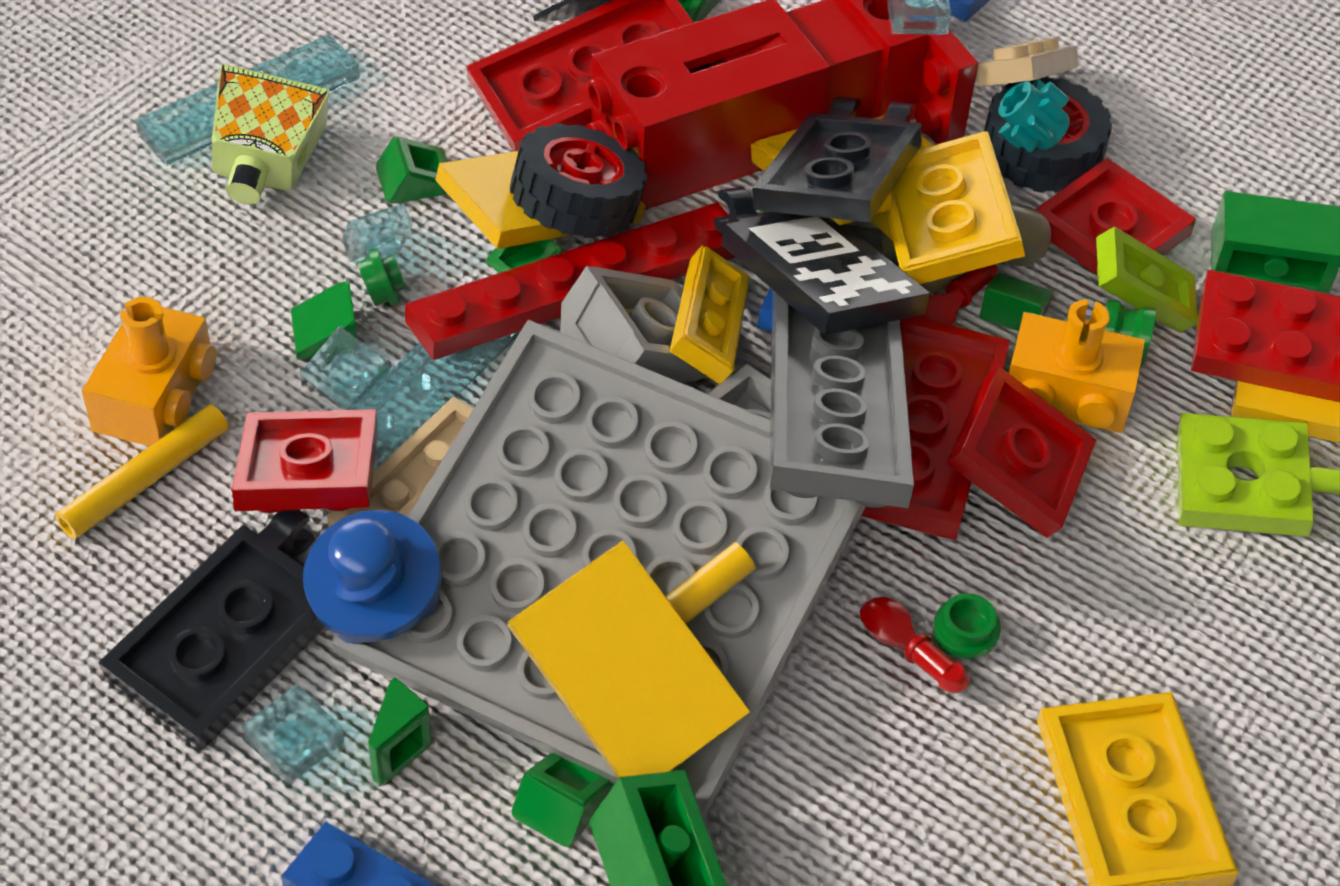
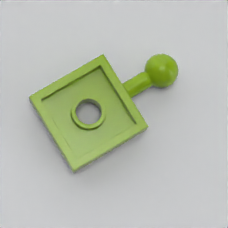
M1180 413L1177 426L1179 526L1309 537L1314 522L1312 492L1340 494V469L1310 467L1307 423ZM1244 467L1255 472L1259 478L1252 481L1236 478L1229 469Z

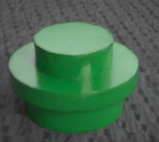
M378 248L370 250V257L357 262V265L374 305L377 307L390 302L393 307L400 304L401 301L397 291L407 288V284L394 254L383 258Z
M964 593L952 597L938 609L934 618L933 633L938 644L948 653L960 658L973 659L987 655L996 647L1001 633V623L994 607L988 600L976 594Z

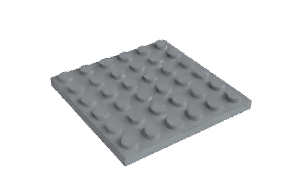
M527 320L408 515L409 518L421 525L430 535L441 560L442 581L438 607L430 616L423 618L413 628L396 637L382 641L350 644L342 641L335 635L331 644L336 654L387 678L393 679L395 677L405 686L544 752L549 754L555 753L568 761L609 779L610 782L615 784L618 780L617 776L511 632L507 623L622 540L625 541L664 596L736 542L749 554L756 569L686 624L750 711L744 718L672 770H685L704 821L866 506L851 500L822 496L799 498L785 491L769 489V419L531 320Z

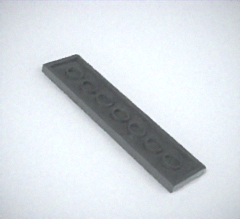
M845 224L895 264L894 242L878 228ZM773 291L769 489L785 491L799 498L822 496L851 500L872 508L884 507L886 505L909 508L914 482L900 320L824 335Z

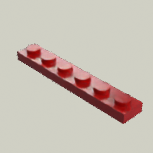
M716 202L406 303L405 322L434 361L519 332L527 320L542 324L560 318L561 303L586 266L672 280L687 275L690 259L702 245L708 247L727 261L736 257L721 245L723 235L717 231L713 224L714 217L729 214Z

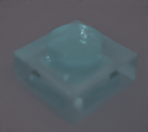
M887 0L892 34L949 33L951 22L949 0Z
M402 203L348 221L341 241L350 262L366 256L370 257L369 251L374 248H378L384 258L401 251L402 244H405L413 223L405 204Z
M338 326L300 372V375L342 409L358 410L390 371L391 366L386 360L349 332Z
M297 684L242 725L245 742L289 784H292L345 742L343 727Z

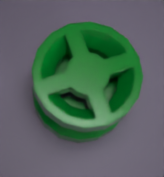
M1108 299L1105 307L1109 312L1110 319L1105 330L1145 339L1140 367L1143 368L1153 333L1156 309L1142 307L1137 311L1125 309L1120 301Z

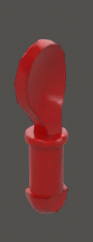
M994 264L965 272L956 281H952L946 286V294L930 296L925 315L915 317L953 325L959 307H967L972 302V298L992 281L997 273V265Z
M874 597L863 604L859 610L860 620L872 637L882 644L894 646L905 651L904 658L906 661L919 666L936 680L939 688L944 691L956 694L967 690L970 685V676L967 668L961 662H955L934 645L929 635H915L910 613L900 602L888 597Z

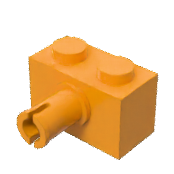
M137 297L124 304L125 310L120 311L122 324L81 391L92 432L151 446L171 432L174 427H178L186 421L192 395L200 381L206 382L213 372L216 362V348L210 344L205 317L162 307L157 300L151 297Z
M1086 299L1076 301L1071 305L1068 311V321L1024 312L1009 374L1071 421L1093 428L1123 433L1136 390L1145 339L1106 331L1105 329L1110 319L1109 312L1106 307L1096 301L1090 319H1085L1089 302Z

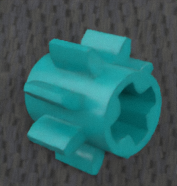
M1036 79L1033 84L1028 81L1016 84L1005 94L1000 102L998 112L1007 123L1000 129L999 134L1017 149L1023 147L1029 153L1035 147L1040 150L1051 148L1059 142L1069 127L1070 119L1068 114L1061 109L1069 101V97L1051 81L1046 85L1040 79Z

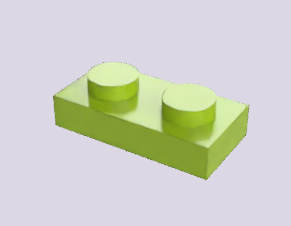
M1116 227L1096 237L1099 287L1137 309L1142 307L1156 309L1155 319L1179 333L1197 324L1198 312L1195 275Z

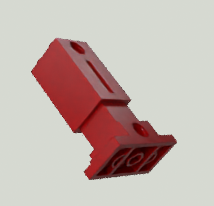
M765 0L592 54L591 80L586 83V92L591 105V123H588L586 128L596 129L605 132L606 135L612 138H616L625 151L633 149L638 154L639 160L644 162L646 166L645 174L648 175L641 201L646 205L645 210L763 171L752 163L751 144L754 141L798 129L809 113L827 114L836 97L861 99V105L856 111L855 117L876 118L885 115L891 102L916 104V111L912 115L911 120L915 119L916 123H921V132L929 135L936 145L965 137L979 62L924 0H822L787 12L777 0Z

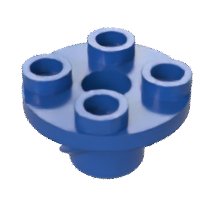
M369 510L342 518L319 536L310 549L304 565V591L312 611L326 628L334 632L339 639L346 643L359 644L362 642L382 641L401 635L417 625L423 618L430 616L438 607L440 600L439 591L442 581V566L437 548L430 535L421 525L411 518L396 512Z

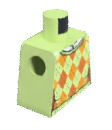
M221 64L212 132V170L218 175L229 177L226 193L231 199L242 204H255L259 202L264 186L285 191L294 187L325 131L329 89Z

